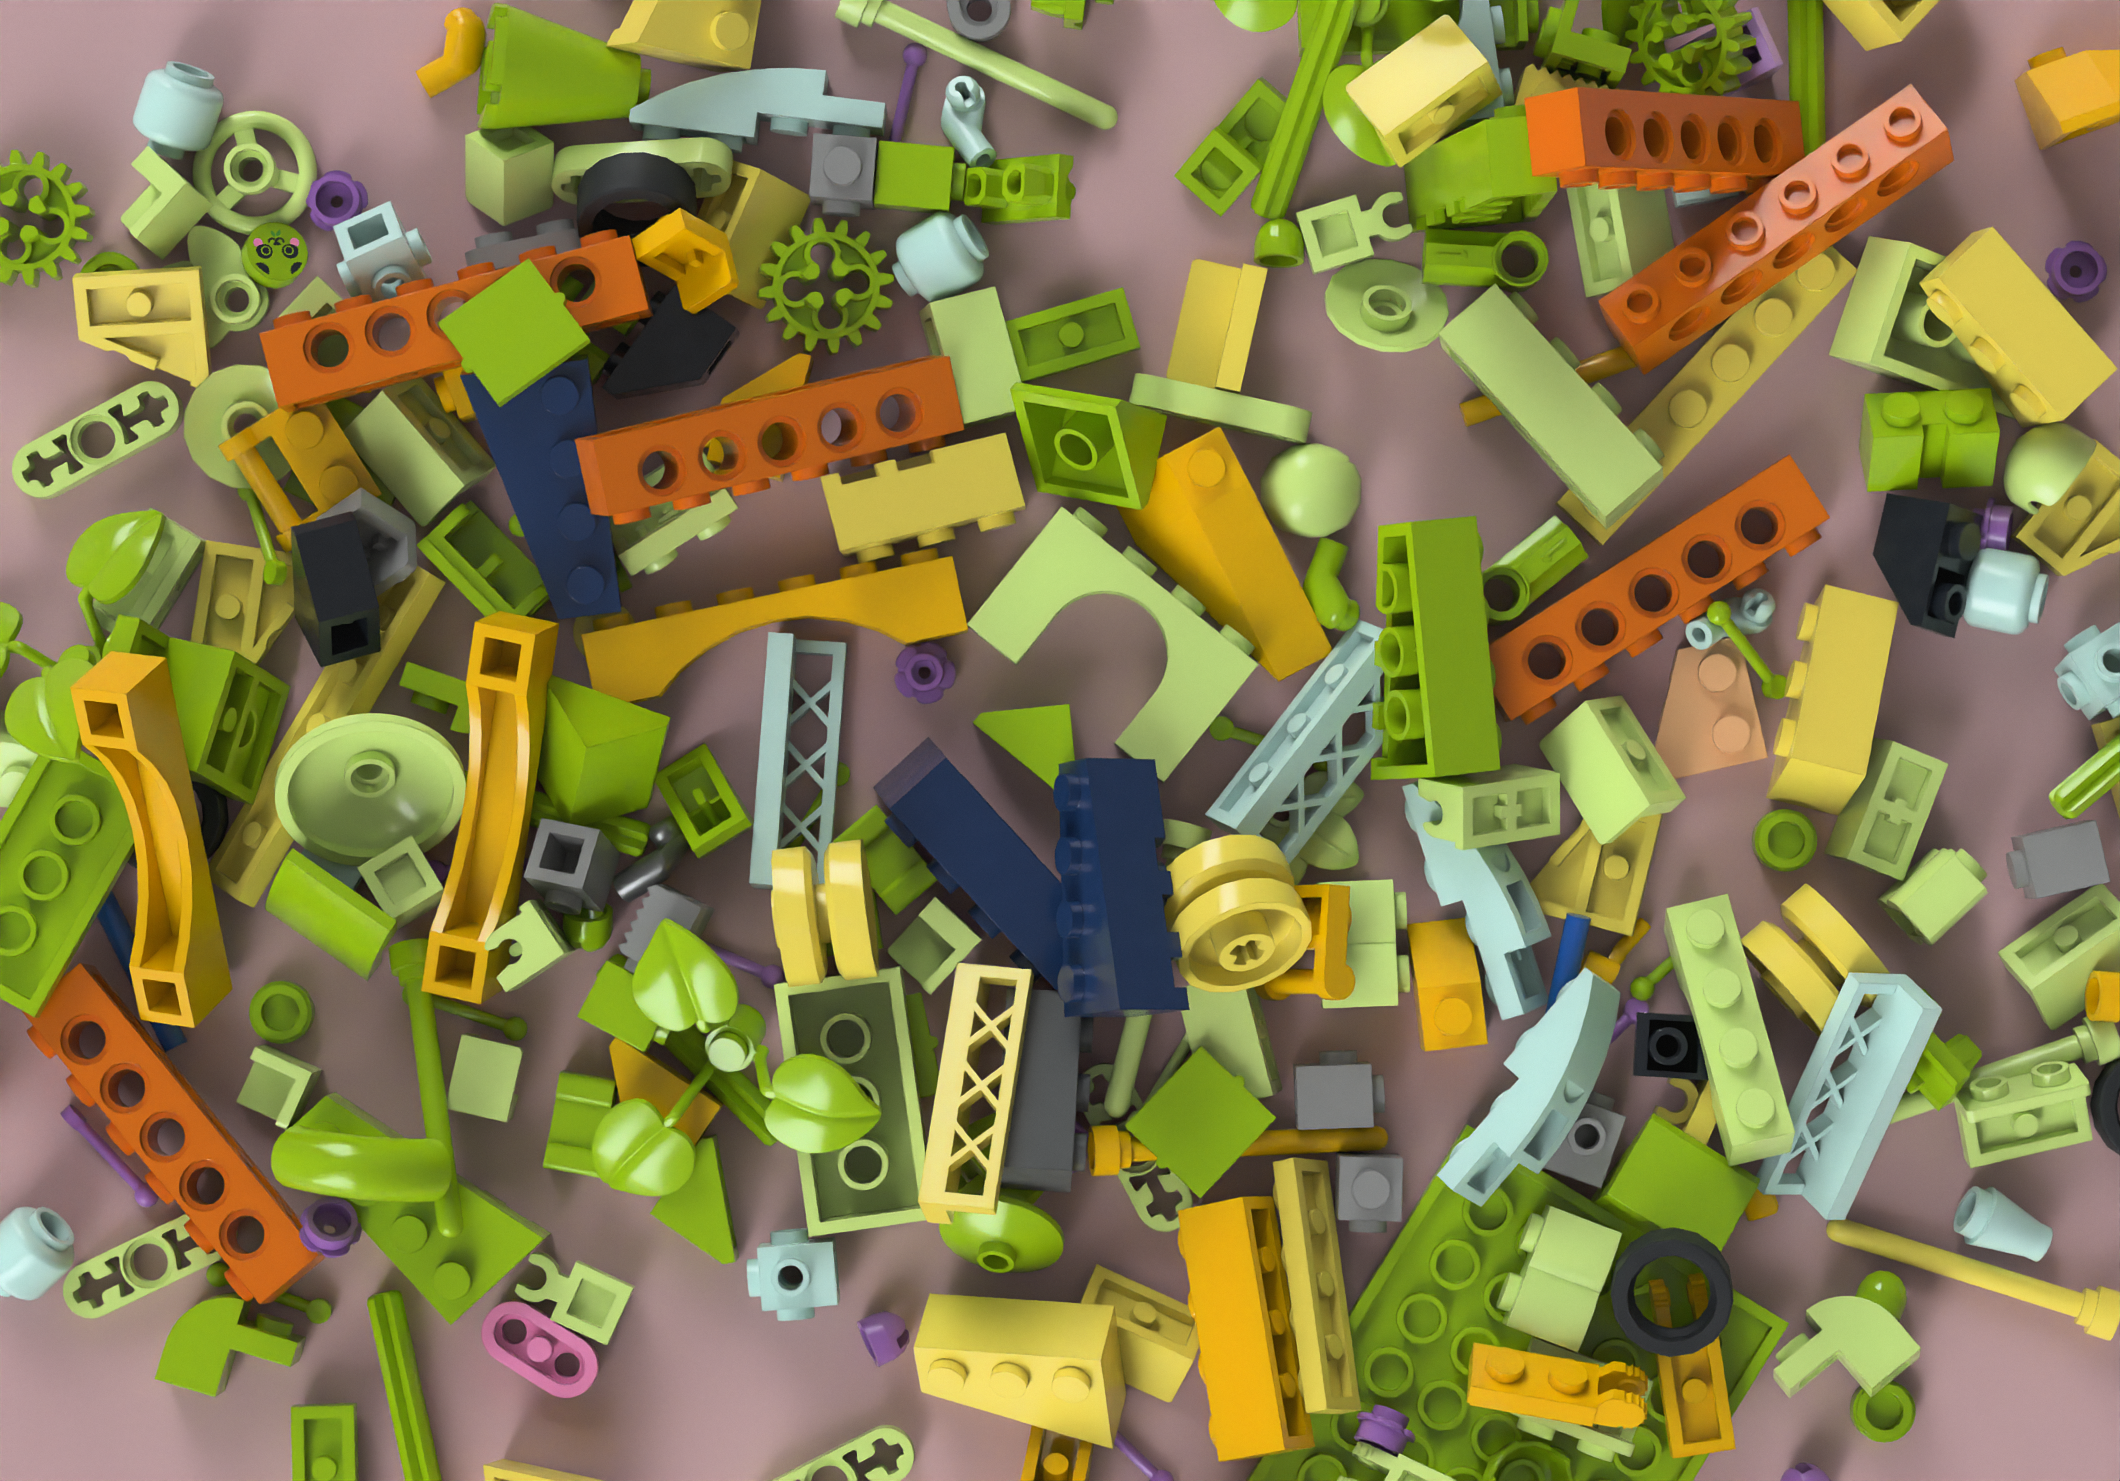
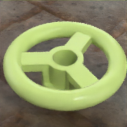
M266 111L239 112L218 122L208 148L196 151L192 172L193 184L213 204L207 211L211 218L231 231L250 235L255 228L264 223L280 222L289 225L304 212L308 206L306 199L311 185L317 180V163L314 151L306 136L286 118ZM254 129L266 130L281 137L295 154L299 174L278 169L270 152L257 143ZM235 135L237 146L231 149L224 161V174L229 184L217 195L211 178L213 159L219 147L229 137ZM252 161L261 162L263 165L262 176L253 182L245 181L243 176L245 166ZM270 187L293 193L284 206L267 215L246 216L232 210L246 195H257Z

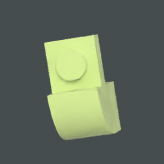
M1854 1296L1828 1298L1806 1310L1805 1321L1816 1332V1335L1809 1339L1805 1333H1801L1775 1355L1781 1364L1774 1369L1773 1379L1786 1395L1791 1398L1839 1359L1867 1394L1872 1397L1918 1360L1921 1348L1897 1319L1877 1303Z

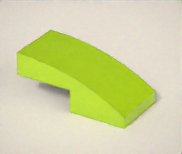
M1263 77L1257 79L1224 120L1204 139L1174 177L1216 214L1222 217L1261 174L1287 98Z

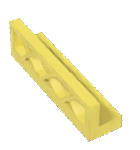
M957 963L918 1203L927 1222L952 1225L954 1211L996 1215L1034 980L1032 969ZM989 984L1016 987L1013 1006L991 1021L986 1015L991 989ZM1010 1024L1007 1041L1000 1031ZM993 1037L1006 1052L1004 1065L984 1080H981L977 1075L981 1045ZM1001 1083L997 1100L991 1090ZM984 1097L996 1111L995 1122L993 1126L972 1141L967 1135L971 1106ZM991 1144L989 1160H987L981 1150ZM973 1156L986 1171L983 1196L957 1193L962 1165Z

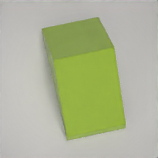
M1069 704L983 712L973 721L975 726L1052 789H1054L1055 780L1059 775V764L1075 760Z
M706 743L657 773L656 784L697 858L707 857L753 828L754 820Z
M717 1134L704 1136L696 1145V1165L690 1179L677 1191L662 1195L649 1214L720 1263L728 1264L736 1262L739 1258L718 1138Z

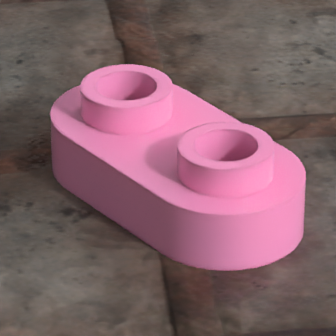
M511 1299L496 1305L486 1315L481 1329L483 1345L494 1359L556 1397L572 1398L588 1390L597 1378L600 1366L598 1353L588 1339L574 1330L552 1321L549 1314L527 1301ZM517 1319L524 1323L527 1330L524 1340L513 1342L506 1337L504 1326L508 1320ZM563 1353L575 1355L579 1360V1371L574 1375L561 1373L557 1367L559 1355Z

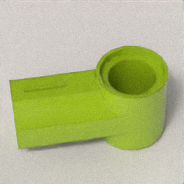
M1426 228L1422 253V284L1490 288L1496 284L1503 291L1510 293L1514 291L1517 293L1525 292L1532 288L1546 272L1549 262L1548 250L1542 239L1534 233L1523 230L1510 233ZM1519 246L1529 251L1534 260L1533 273L1522 278L1513 277L1508 274L1503 268L1501 261L1502 253L1505 249Z
M1556 515L1549 518L1482 572L1483 589L1488 580L1498 579L1509 585L1513 592L1512 606L1508 611L1499 612L1489 607V626L1503 625L1519 616L1529 605L1589 557L1581 541L1568 525L1564 524Z

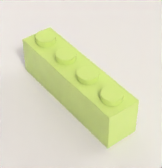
M1494 284L1438 332L1441 348L1496 406L1507 421L1607 530L1664 481L1663 466L1659 463L1664 454L1644 430L1639 428L1632 434L1620 421L1617 415L1622 411V408L1602 384L1597 382L1590 388L1578 375L1575 369L1581 364L1561 339L1555 337L1548 342L1533 324L1539 318L1526 300L1516 291L1507 297Z

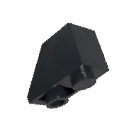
M675 284L667 296L661 291H657L650 299L654 316L638 320L645 327L631 347L622 342L614 350L602 369V373L609 377L602 388L619 400L704 385L740 335L738 329L708 307H705L696 314L683 309L678 287Z
M1887 493L1873 556L1910 625L1944 637L1955 638L1958 621L1966 608L1967 597L1965 587L1973 558L1980 548V528L1983 516L1951 503Z
M352 511L291 527L295 618L320 667L380 652L379 604L357 522Z
M1636 1012L1633 1076L1709 1080L1700 1039L1692 1014Z

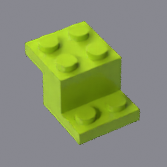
M118 614L113 633L105 641L102 659L111 651L166 657L191 781L203 783L231 800L254 805L291 686L236 651L169 637L140 618Z

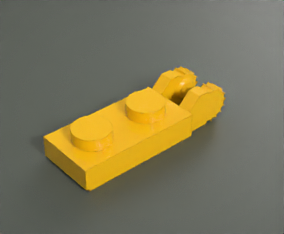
M1702 1273L1687 1276L1686 1292L1688 1302L1691 1304L1694 1321L1701 1316L1709 1302L1705 1279ZM1663 1279L1648 1281L1654 1323L1672 1328L1670 1315L1671 1301L1668 1287L1665 1286ZM1719 1336L1714 1342L1694 1354L1668 1357L1655 1353L1670 1456L1674 1459L1736 1449Z
M1473 1343L1469 1361L1467 1402L1471 1406L1590 1427L1593 1424L1615 1428L1622 1426L1623 1429H1632L1633 1427H1639L1640 1424H1644V1419H1647V1403L1644 1402L1645 1398H1641V1396H1645V1392L1648 1391V1375H1645V1370H1641L1640 1366L1635 1367L1634 1364L1628 1366L1626 1363L1613 1361L1599 1368V1364Z

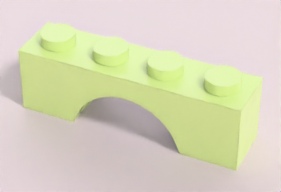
M1728 894L1666 908L1664 934L1679 988L1683 991L1688 1001L1697 1028L1708 1073L1712 1107L1729 1167L1791 1152L1795 1130Z

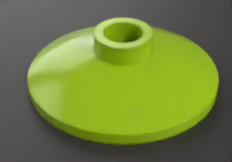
M999 1195L996 1215L954 1211L952 1225L939 1223V1231L943 1241L955 1254L972 1264L995 1273H1028L1045 1269L1060 1258L1064 1248L1065 1238L1063 1230L1052 1216L1033 1204L1008 1196Z

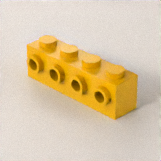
M1273 1196L1238 1197L1178 1210L1180 1224L1178 1246L1181 1255L1186 1260L1190 1284L1188 1307L1193 1320L1196 1322L1201 1351L1198 1359L1200 1376L1207 1387L1211 1411L1209 1434L1212 1443L1217 1448L1219 1462L1253 1459L1315 1447L1310 1413L1305 1411L1304 1398L1298 1387L1300 1366L1296 1336L1291 1329L1289 1320L1292 1306L1286 1271L1281 1260L1282 1246Z

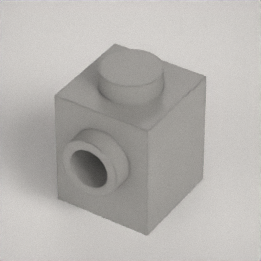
M813 134L809 197L812 205L823 206L822 214L838 217H859L860 209L875 210L874 192L879 146L877 138Z
M541 818L524 878L544 898L543 904L552 910L569 915H579L581 908L603 912L621 854L599 829Z
M2083 820L2011 837L2014 851L2006 853L2007 868L2013 887L2015 889L2023 888L2025 898L2039 899L2111 882L2096 820Z
M1357 1050L1320 1051V1063L1293 1064L1295 1127L1298 1130L1374 1127L1373 1113L1385 1112L1383 1075H1372V1064L1370 1062H1357Z
M1592 1091L1578 1119L1560 1147L1543 1168L1601 1188L1626 1116L1612 1111L1615 1099Z
M1336 1152L1334 1203L1336 1218L1338 1220H1349V1231L1365 1233L1387 1232V1221L1402 1222L1403 1158L1399 1154Z

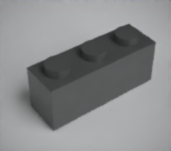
M1007 988L1006 1010L1014 1004L1016 988ZM1032 989L1001 1181V1188L1071 1193L1072 1171L1085 1172L1087 1134L1075 1133L1076 1111L1088 1112L1090 1074L1078 1073L1079 1052L1092 1053L1094 1017H1064V1002L1061 1000L1058 991ZM1010 1024L1004 1028V1037L1007 1041ZM1003 1050L1002 1065H1004L1005 1054H1006V1052H1005L1004 1050Z

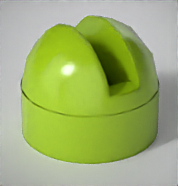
M1282 218L1266 222L1255 237L1254 262L1271 268H1291L1302 265L1304 263V240L1300 229L1292 221Z
M606 903L603 912L581 908L579 915L563 913V931L568 943L576 949L583 948L586 952H593L603 948L611 938L613 931V908Z
M1880 1270L1869 1274L1862 1280L1855 1294V1297L1864 1298L1882 1306L1900 1322L1907 1304L1906 1288L1903 1281L1894 1273Z

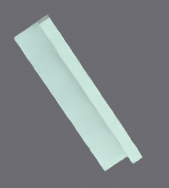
M1358 620L1353 628L1345 632L1205 815L1221 830L1232 835H1256L1262 837L1259 833L1276 812L1289 810L1290 830L1278 847L1284 853L1288 865L1293 861L1383 744V730L1372 728L1373 702L1384 701V696L1380 697V676L1383 674V670L1381 667L1374 665L1375 641H1378L1379 635L1383 630L1382 628ZM1365 712V733L1356 744L1342 746V725L1352 713ZM1327 761L1328 781L1319 793L1304 795L1305 773L1313 763Z
M768 632L749 884L753 888L773 890L772 850L785 849L801 834L818 852L817 873L819 884L825 883L824 852L828 844L833 843L847 643L801 640L796 639L795 635L791 633ZM797 654L833 656L831 681L814 696L810 697L795 680ZM795 690L805 703L792 714ZM830 694L829 714L827 717L817 704ZM812 710L827 727V740L820 749L806 760L790 742L791 726ZM790 752L801 765L788 775ZM825 756L824 779H822L812 766ZM807 772L823 790L822 805L803 822H800L785 804L786 789ZM785 814L796 828L783 838ZM821 818L818 842L807 829Z
M1848 973L1788 1105L1795 1130L1791 1152L1764 1158L1756 1177L1761 1179L1757 1189L1763 1195H1802L1825 1220H1845L1943 1010L1906 974ZM1864 994H1877L1872 1007L1855 1019L1854 1016ZM1853 1045L1848 1059L1830 1072L1835 1057ZM1829 1098L1824 1112L1806 1124L1811 1110ZM1805 1150L1796 1173H1783L1787 1162Z

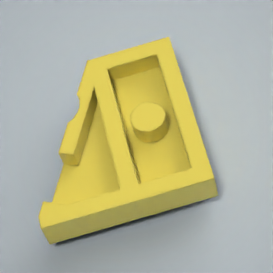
M202 266L76 273L72 277L78 338L80 341L104 351L114 350L124 354L131 362L153 371L155 368L178 376L190 381V386L195 388L212 374Z
M2093 439L2097 444L2088 463L2060 500L2052 506L2038 502L2035 507L2039 512L2037 514L2029 513L2011 535L2012 539L2057 576H2066L2090 565L2101 557L2120 551V459L2096 439Z
M206 540L190 641L236 651L259 666L295 615L292 553L275 551L277 559L284 561L287 566V576L282 585H270L265 583L263 578V570L266 563L261 548Z
M1663 814L1641 817L1616 840L1608 844H1600L1583 819L1579 827L1568 840L1561 844L1550 857V861L1530 883L1543 914L1564 920L1567 913L1580 914L1591 918L1590 926L1633 936Z

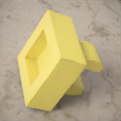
M1668 1078V1084L1683 1091L1685 1103L1677 1111H1668L1666 1108L1656 1105L1653 1113L1671 1124H1679L1678 1128L1707 1145L1717 1123L1712 1107L1709 1080H1699L1695 1087L1688 1079Z

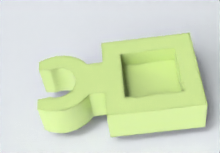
M1385 193L1374 202L1371 209L1362 212L1356 194L1296 212V221L1302 233L1304 247L1313 275L1373 257L1374 252L1370 242L1371 238L1379 237L1388 242H1398L1407 238L1413 231L1411 224L1393 228L1388 226L1383 220V211L1387 207L1403 202L1402 193Z
M533 1252L528 1261L544 1269L547 1276L546 1283L541 1288H532L528 1284L519 1282L514 1290L517 1295L530 1302H540L547 1298L557 1302L550 1320L604 1345H608L635 1286L579 1260L576 1261L570 1276L561 1273L560 1267L554 1258L545 1253Z

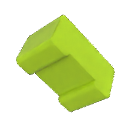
M876 804L833 842L863 839L871 886L893 913L897 915L932 886L937 879L926 867L928 863L913 846L909 849L884 822L888 816Z
M567 1070L560 1071L543 1168L599 1178L592 1160V1144L600 1121L616 1104L618 1090L615 1079Z

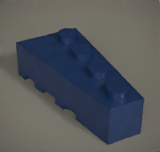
M588 354L571 356L501 407L497 405L474 372L466 373L462 370L460 374L461 380L558 620L621 612L622 602L610 516L594 515L590 512L575 443L577 438L599 434Z
M927 737L873 787L892 811V814L884 822L909 849L918 841L934 857L926 865L928 870L950 894L961 886L976 903L967 912L992 939L1001 931L1017 947L1009 956L1018 968L1032 969L1034 975L1033 984L1041 977H1044L1055 990H1058V975L1063 966V938L1060 937L1056 925L1057 909L1062 902L1061 882L1039 860L1016 832L996 813L975 787L954 767L934 742Z
M1083 758L1059 764V775L1054 783L1053 797L1055 806L1060 811V839L1055 848V865L1057 871L1061 874L1062 902L1057 909L1056 925L1060 937L1063 938V966L1058 975V992L1061 1000L1064 1002V1017H1139L1190 1010L1187 987H1175L1171 961H1178L1182 958L1179 932H1167L1164 912L1167 899L1174 894L1171 872L1167 871L1161 861H1157L1156 848L1162 845L1166 837L1155 759Z

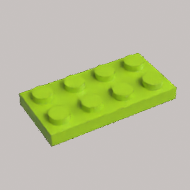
M81 750L77 764L51 760L38 755L0 821V998L36 1018H39L135 850L133 831L125 803L113 777L99 759Z

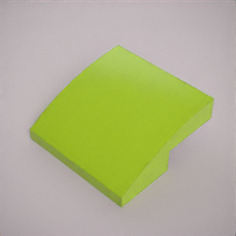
M293 848L285 857L272 883L265 904L266 911L366 981L370 979L381 964L382 951L397 932V921Z

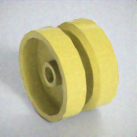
M1227 835L1200 843L1180 854L1166 867L1167 871L1171 872L1174 894L1167 899L1164 907L1167 932H1179L1182 958L1176 961L1180 974L1191 986L1208 992H1237L1253 988L1285 973L1304 955L1312 939L1311 921L1302 898L1295 891L1294 877L1287 859L1273 841L1256 835Z
M863 839L828 844L824 852L825 883L819 884L814 856L806 846L772 850V918L778 948H780L788 987L820 984L823 982L828 969L827 943L831 942L838 972L845 980L879 976V950L875 909Z
M1805 883L1780 905L1781 916L1798 940L1797 943L1774 923L1766 921L1759 923L1741 939L1745 956L1758 971L1759 977L1766 987L1796 1019H1800L1819 1038L1840 993L1836 987L1842 988L1849 972L1890 973L1844 917L1815 889ZM1864 994L1860 1005L1871 1008L1877 994Z

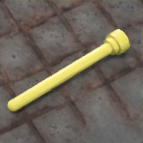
M1848 1219L1830 1220L1826 1227L1827 1235L1832 1241L2073 1316L2075 1324L2084 1326L2085 1334L2110 1341L2120 1322V1291L2099 1285L2096 1290L2085 1287L2081 1293Z

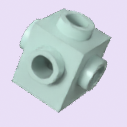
M391 201L333 226L344 257V261L336 265L351 297L361 294L371 295L374 303L397 297L395 288L399 285L427 278L423 266L433 262L428 248L417 228L406 232Z
M2120 622L2102 633L2096 625H2093L2064 644L2068 654L2054 669L2059 677L2057 685L2065 701L2073 709H2081L2089 721L2106 710L2114 719L2120 716Z
M807 1228L771 1231V1242L760 1243L757 1247L758 1258L747 1259L749 1296H761L762 1311L777 1310L778 1321L814 1318V1307L838 1305L840 1302L835 1237L809 1239ZM789 1265L796 1266L803 1274V1281L800 1283L788 1282L783 1277L782 1268Z

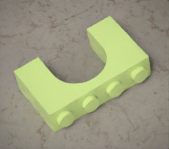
M1079 506L1072 515L1065 508L1061 507L967 623V626L1017 666L1055 617L1068 605L1081 598L1096 594H1112L1125 597L1142 606L1155 619L1163 634L1167 653L1165 673L1156 692L1116 740L1114 745L1132 759H1155L1157 779L1164 783L1259 665L1249 657L1256 647L1226 624L1218 632L1200 618L1207 608L1179 585L1169 593L1151 577L1157 571V568L1135 549L1128 546L1121 554L1102 538L1109 529L1085 509Z

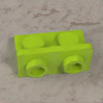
M1564 0L1560 9L1550 6L1546 19H1543L1533 51V56L1543 58L1541 69L1546 67L1549 74L1558 70L1562 78L1570 74L1574 81L1582 77L1586 85L1595 81L1598 88L1607 84L1609 89H1616L1626 72L1632 49L1618 45L1619 37L1600 29L1583 28L1582 34L1572 32L1571 29L1580 0Z

